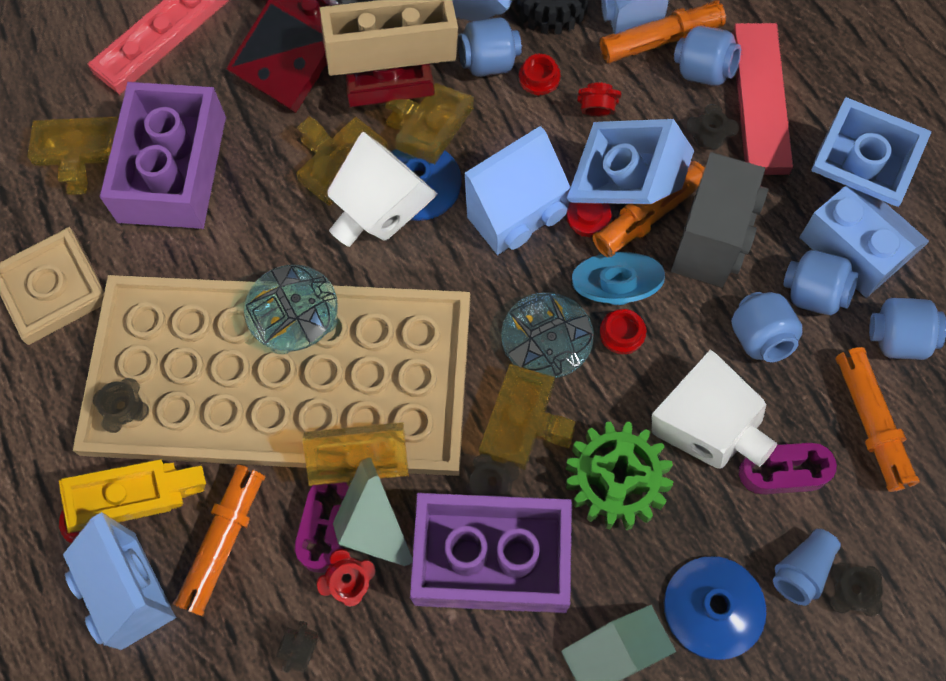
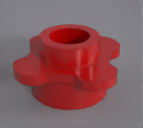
M590 83L587 85V88L579 89L577 102L581 103V112L586 115L609 116L615 113V105L619 104L618 98L621 97V91L612 89V85L607 83Z
M337 549L331 553L329 557L331 564L325 575L317 579L316 586L321 595L328 596L332 594L336 600L343 602L346 606H355L361 602L367 592L369 580L375 576V566L368 559L360 561L351 557L346 549ZM344 574H350L351 577L348 581H342Z

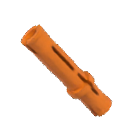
M715 0L689 10L680 8L674 10L672 15L663 19L601 37L600 49L603 58L607 64H610L622 58L639 54L670 42L679 41L680 38H686L690 30L696 26L723 27L726 22L723 5L719 4V0Z
M691 161L682 189L652 204L626 205L620 210L618 218L601 231L593 234V242L597 249L605 257L611 258L635 237L642 238L647 235L651 230L652 224L697 191L705 168L699 162Z
M865 348L849 349L851 357H847L845 352L840 353L836 356L835 360L840 366L868 436V439L864 441L868 452H874L886 481L888 492L905 489L904 484H908L909 487L918 484L920 480L915 474L903 442L907 439L903 430L897 429L866 356Z
M236 465L235 472L220 505L214 504L211 510L214 518L178 596L172 603L173 605L187 610L194 592L197 590L188 611L200 616L204 615L205 607L241 527L247 528L250 518L247 517V514L262 481L265 480V475L252 470L246 486L242 488L250 471H248L246 466Z

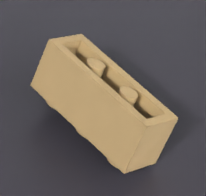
M377 0L319 7L329 76L456 60L458 24L452 0Z

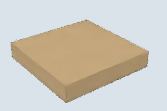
M70 227L0 262V296L21 339L27 345L102 307L105 289L76 234Z

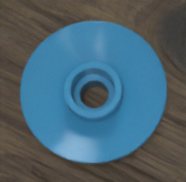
M616 252L611 258L605 257L603 254L591 257L580 263L572 274L573 287L580 295L597 302L613 305H624L647 298L656 293L665 281L664 268L658 261L646 255L631 252Z

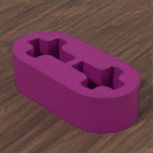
M818 443L777 445L763 464L767 468L781 467V471L772 473L767 481H763L760 473L752 472V468L756 464L744 457L739 466V477L741 483L755 494L808 492L822 488L833 479L837 471V462L833 453L827 447ZM809 456L813 464L821 465L822 470L815 475V478H812L810 470H793V466L801 465Z
M325 477L312 485L307 496L295 541L297 559L308 570L315 573L326 572L331 564L329 559L331 553L337 549H344V546L338 544L333 526L334 519L341 505H334L329 520H324L326 508L319 501L321 496L328 497L331 494V490H337L339 498L344 500L349 486L337 477ZM321 528L326 529L324 540L332 548L330 554L323 553L318 561H313V555L306 548L309 543L316 544L318 542Z

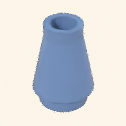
M814 529L803 543L775 566L776 575L773 578V585L777 591L791 602L803 606L808 605L811 600L819 599L835 555L841 547L839 540L826 530Z

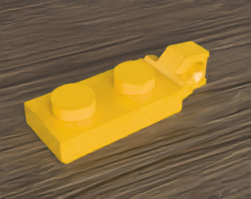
M162 459L59 480V489L68 533L83 530L90 519L101 512L117 522L169 512L171 509L183 506L182 498L203 492L206 485L202 465L175 470L174 463H163Z

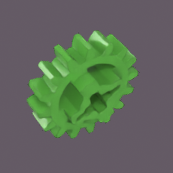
M610 421L606 422L603 435H599L593 428L587 430L586 440L588 445L579 441L574 443L572 451L578 458L567 459L565 469L576 475L568 478L565 486L567 490L579 491L572 503L575 508L585 504L590 507L587 516L588 521L592 522L600 514L605 517L606 529L611 530L615 520L622 519L626 530H629L634 526L636 515L643 522L647 523L653 517L650 506L660 510L663 508L667 500L659 492H669L673 486V481L662 477V475L669 472L673 465L672 461L659 460L658 458L665 447L663 443L653 446L647 443L650 435L649 430L645 429L639 436L633 435L631 422H626L622 432H616ZM614 446V450L604 457L595 455L594 458H591L599 450ZM633 451L642 457L647 466L640 463ZM614 467L623 469L622 474L625 478L623 484L614 482L615 477L614 473H612ZM589 484L598 487L604 496V501L592 491ZM643 492L647 493L638 502L623 506L624 499L631 494L642 495Z

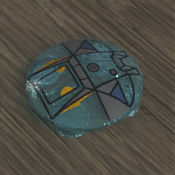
M303 265L280 266L262 275L249 290L244 305L245 321L250 332L260 343L269 347L276 354L284 355L291 351L302 350L316 344L327 333L334 330L338 321V300L333 285L322 273Z
M543 292L521 299L509 310L502 325L501 339L504 351L513 365L524 372L529 379L543 381L545 379L564 377L576 371L591 353L594 332L588 314L577 302L561 294Z

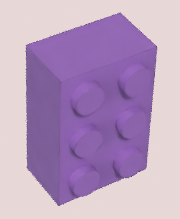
M127 82L100 194L101 200L117 223L204 229L226 119L214 87Z
M417 493L410 594L414 606L566 613L570 606L572 500Z

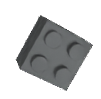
M710 152L671 269L672 273L723 288L730 273L738 275L745 254L748 255L754 241L757 227H753L756 216L760 215L768 193V188L760 186L765 167Z

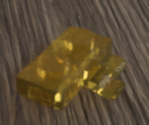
M438 83L434 85L435 95L425 97L420 104L410 99H394L385 104L387 109L393 111L386 120V124L394 129L401 130L396 136V150L424 159L432 164L437 162L472 112L474 101L473 96Z
M309 116L297 128L304 134L300 138L301 142L316 154L296 172L298 181L330 207L334 201L328 197V189L360 134L365 132L386 149H388L387 141L356 116L333 138L327 134L319 122Z
M119 117L34 120L27 156L34 166L59 165L58 180L59 182H68L66 190L68 195L86 194L88 182L85 164L107 163L109 161Z
M509 364L479 447L480 456L526 470L537 435L558 446L570 448L575 432V421L545 412L555 385V377Z
M404 422L304 432L302 441L309 486L349 482L350 486L360 462L371 457L380 479L409 476Z

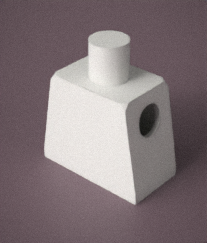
M362 132L328 189V197L344 210L329 229V232L348 247L353 244L363 230L382 240H387L432 201L438 193L382 144L365 132Z
M712 350L708 351L652 413V433L655 436L715 468H723L737 451L760 467L777 446L774 440L757 429L763 420L766 409L765 401Z

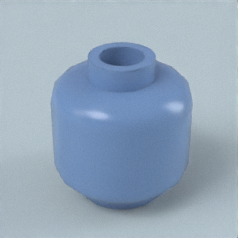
M504 18L469 22L465 26L463 34L458 35L457 45L461 65L463 68H469L474 76L509 72L514 65L515 56L521 55L522 44L520 34L517 30L512 31L509 23Z
M696 26L690 30L686 38L679 39L675 48L674 60L675 63L680 64V72L684 79L719 86L727 78H732L735 75L740 62L741 45L736 44L734 35L727 30Z
M809 250L801 257L799 262H790L784 278V287L791 289L790 297L794 306L824 315H833L841 307L846 309L849 307L856 289L858 273L852 272L851 262L847 258Z
M755 292L746 296L740 302L731 320L733 331L745 352L753 359L765 360L766 362H777L790 356L797 349L798 341L803 333L802 323L788 300L778 293Z
M889 298L882 305L880 313H872L869 325L870 340L878 341L881 353L888 358L928 359L935 349H941L944 345L946 338L945 313L938 311L935 304L927 299Z

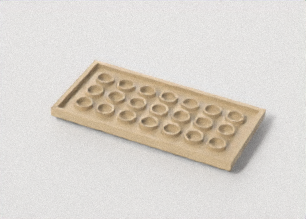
M108 275L73 451L79 456L356 471L362 460L371 457L377 472L459 476L471 301L470 292L321 285L320 289L322 291L331 292L336 298L326 301L330 312V323L327 330L309 344L300 324L296 320L286 329L287 332L264 343L246 309V304L264 290L268 291L279 287L278 283ZM291 284L282 287L297 316L323 301L316 297L310 284ZM319 285L313 286L316 294L319 295L321 293L317 287ZM322 293L319 297H324L328 293ZM276 294L267 296L247 306L265 341L288 318ZM299 294L301 300L294 303L291 301V296ZM331 294V295H329V296H327V297H325V298H323V299H324V300H327V299H331V298H334V297H333L332 294ZM274 296L285 317L263 332L252 311ZM314 298L316 302L315 304H310L308 300ZM275 299L273 302H266L254 310L257 319L271 311L270 308L278 307ZM325 302L316 306V309L326 328L328 311ZM279 308L270 312V316L266 315L259 320L263 330L271 325L273 317H279L280 319L283 317Z

